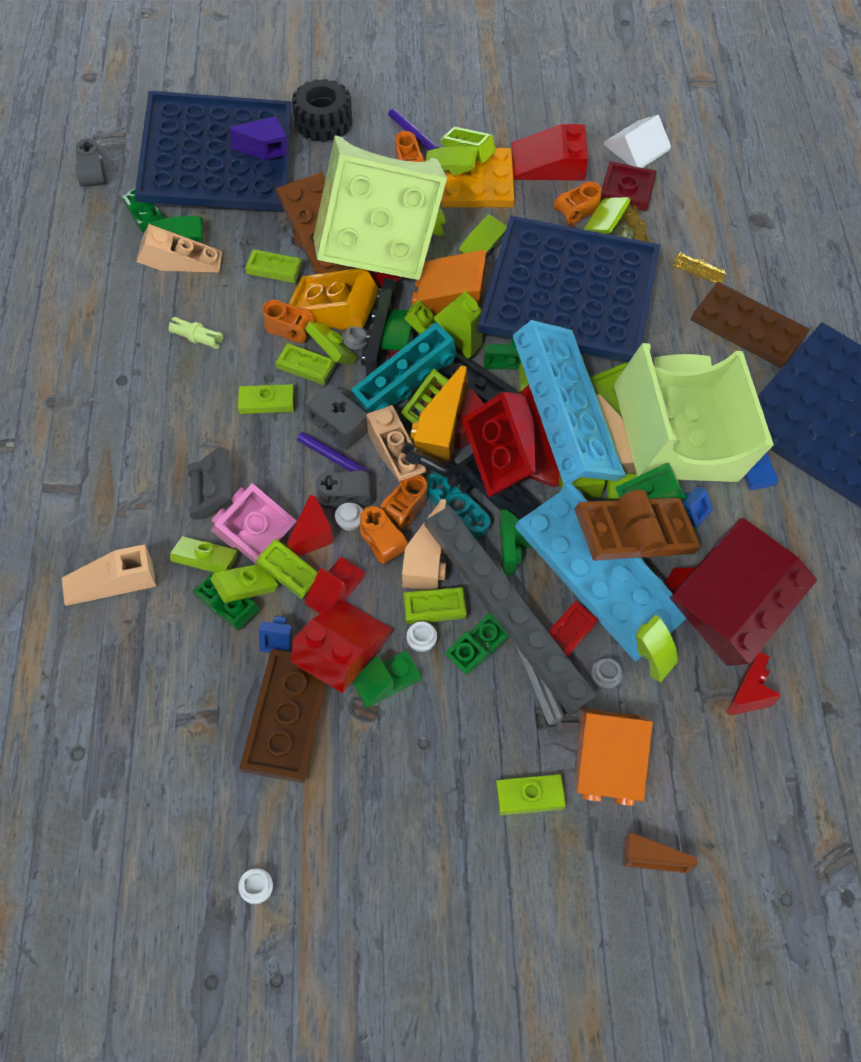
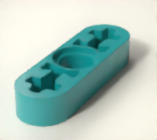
M437 473L429 475L426 479L427 497L436 506L441 499L446 500V508L449 507L452 501H462L465 504V508L460 511H453L475 539L485 537L490 529L489 515L466 493H461L458 487L451 488L447 484V478ZM434 484H435L436 486L443 485V491H442L441 489H439V488H436V489L434 490V489H433V485H434ZM472 520L476 523L481 521L482 527L478 525L473 527Z

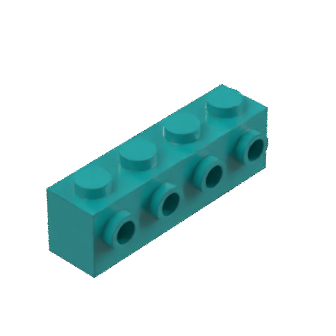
M435 322L351 389L356 404L362 405L368 413L406 400L410 397L413 390L424 382L433 369L438 371L442 367L449 366L457 356L454 339Z

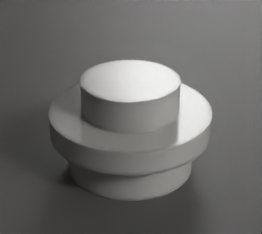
M350 326L342 335L343 343L352 350L364 349L367 346V332L361 327Z
M609 658L600 659L593 665L591 677L600 688L613 689L620 684L623 671L615 660Z

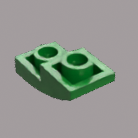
M135 189L122 196L126 207L141 232L146 231L149 222L163 219L162 214L154 203L135 201Z
M178 216L149 222L150 225L196 242L204 240L203 218L201 216Z
M392 309L383 332L381 349H388L390 351L401 350L413 340V327L404 319L409 310Z
M212 572L192 592L216 615L239 631L259 611V608L249 598L224 603L211 581L214 573Z
M489 612L469 633L465 632L444 654L467 676L495 653L510 637Z

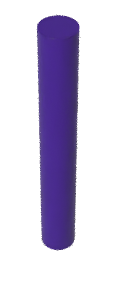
M395 108L389 110L388 116L405 131L412 132L416 136L417 142L427 151L439 148Z
M302 431L298 435V442L350 472L357 470L365 471L371 476V470Z

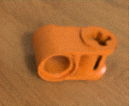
M402 131L396 134L395 159L424 162L416 136L409 131Z
M585 182L568 192L560 194L554 201L553 208L563 214L567 224L572 223L574 225L594 214L600 204L601 186L596 182Z
M269 300L262 308L265 330L270 334L289 339L295 343H303L306 340L305 328L309 322H315V316L309 310L292 306L279 300Z
M416 475L402 480L379 507L392 522L397 524V528L401 531H404L411 524L417 513L427 503V482L425 478L421 475ZM411 490H418V491H420L419 493H416V494H411V493H409Z
M376 506L365 508L360 514V535L369 545L377 560L382 565H385L403 554L408 542L402 532L394 526L381 508Z

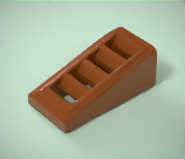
M630 832L624 838L623 865L625 867L689 874L697 866L696 857Z

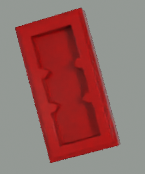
M575 600L548 633L568 658L599 623V619Z

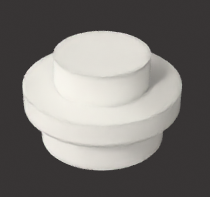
M344 503L337 508L335 521L344 530H355L361 525L360 514L363 510L355 503Z
M417 622L410 626L407 631V643L415 651H428L436 644L437 632L431 624Z
M260 868L250 869L240 878L238 890L246 902L260 904L270 897L273 890V881L265 870Z

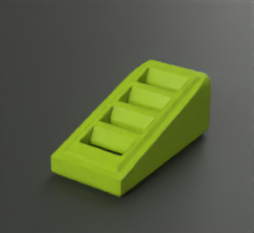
M454 126L440 139L441 144L447 147H476L478 150L476 161L484 163L495 152L493 135Z
M433 369L402 410L401 414L412 423H418L420 417L412 412L413 409L416 407L422 412L425 407L420 404L421 400L423 399L430 403L432 398L427 395L429 391L437 395L440 390L435 385L439 383L444 386L449 379Z

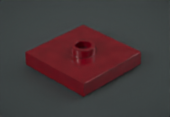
M610 161L602 186L600 202L605 198L628 197L630 199L629 208L647 211L657 171Z

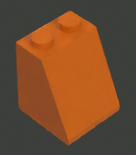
M479 250L425 261L420 280L415 281V287L418 288V292L413 291L412 304L421 300L435 317L445 306L466 290L480 307L484 286L486 251Z
M580 709L575 790L577 793L582 794L583 799L602 801V796L615 798V803L634 806L635 801L644 802L653 721L640 715Z

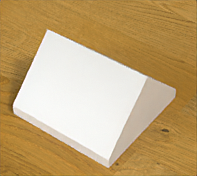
M659 115L638 120L604 141V146L628 165L641 168L671 148Z

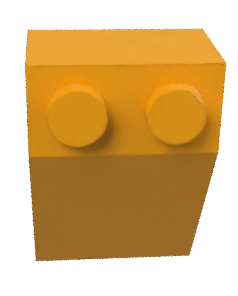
M360 268L302 276L289 305L309 310L315 316V323L326 324L331 328L346 330L350 326L363 328L376 300L378 287L368 270Z
M466 366L459 367L420 413L419 422H414L412 426L411 439H413V445L420 449L422 453L439 462L446 458L451 463L455 445V432L468 388Z

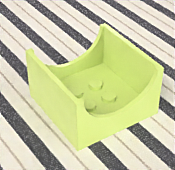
M335 136L313 236L317 260L420 280L447 180L438 159L430 157L429 161L425 162L393 159L365 151L348 143L343 137Z
M642 343L614 384L637 477L669 462L677 480L739 482L774 445L743 351H735L722 362L704 369L676 372L654 366L650 354V344Z

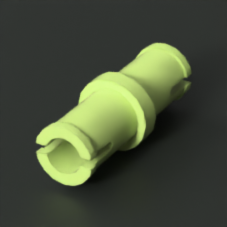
M178 317L171 319L176 324L169 323L170 333L188 338V341L197 344L199 342L214 349L220 347L215 342L222 344V333L204 328L201 323H190Z

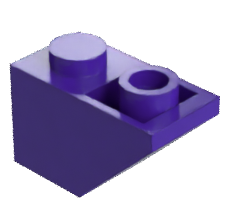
M276 116L230 127L231 147L236 151L262 160L287 155V136Z

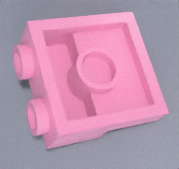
M252 483L246 490L241 487L231 498L233 504L228 510L221 508L211 521L215 524L211 531L232 549L236 547L257 564L256 559L275 538L280 541L296 523V520Z

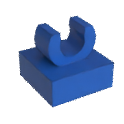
M696 486L691 493H685L687 498L682 503L692 526L698 528L713 508L707 490Z
M274 616L272 623L261 622L259 628L260 651L270 653L271 649L291 652L293 645L292 626L286 625L287 617Z

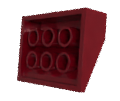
M742 517L736 521L669 599L726 666L745 665L751 663L817 582V579L799 557Z

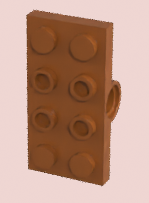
M322 171L276 188V194L292 225L294 239L300 250L305 251L315 274L354 268L320 261L316 257L313 236L326 179Z
M634 490L624 494L616 501L579 502L574 508L593 561L696 554L701 548L680 498L649 499L644 490Z

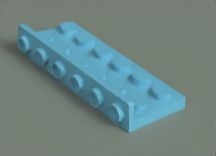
M530 320L513 334V339L563 483H572L579 477L619 481L626 475L573 331Z
M571 483L564 484L558 494L516 523L515 528L586 608L599 619L602 626L628 655L637 662L643 657L638 654L636 639L637 631L642 624L648 623L654 615H657L662 619L668 631L672 633L686 620V617L669 599L673 593L665 586L663 580L649 569L642 558L593 561L574 510L579 502L588 501L584 498L582 492Z

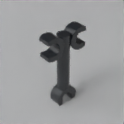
M406 442L400 450L401 453L407 455L405 460L414 465L418 463L447 478V484L451 488L456 486L460 489L461 493L465 494L471 486V483L456 471L458 465L452 466L446 458L439 462L422 453L420 449L410 442Z

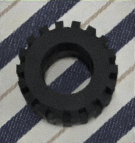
M313 79L311 82L307 81L304 85H300L297 87V91H294L292 98L294 125L297 128V132L303 134L304 138H311V141L315 142L318 140L321 142H326V140L334 141L335 136L343 137L344 132L350 130V126H352L351 96L349 90L345 89L343 84H338L335 80Z

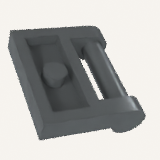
M219 446L200 462L188 465V476L191 477L192 505L189 507L190 518L195 520L204 519L231 500L229 450Z

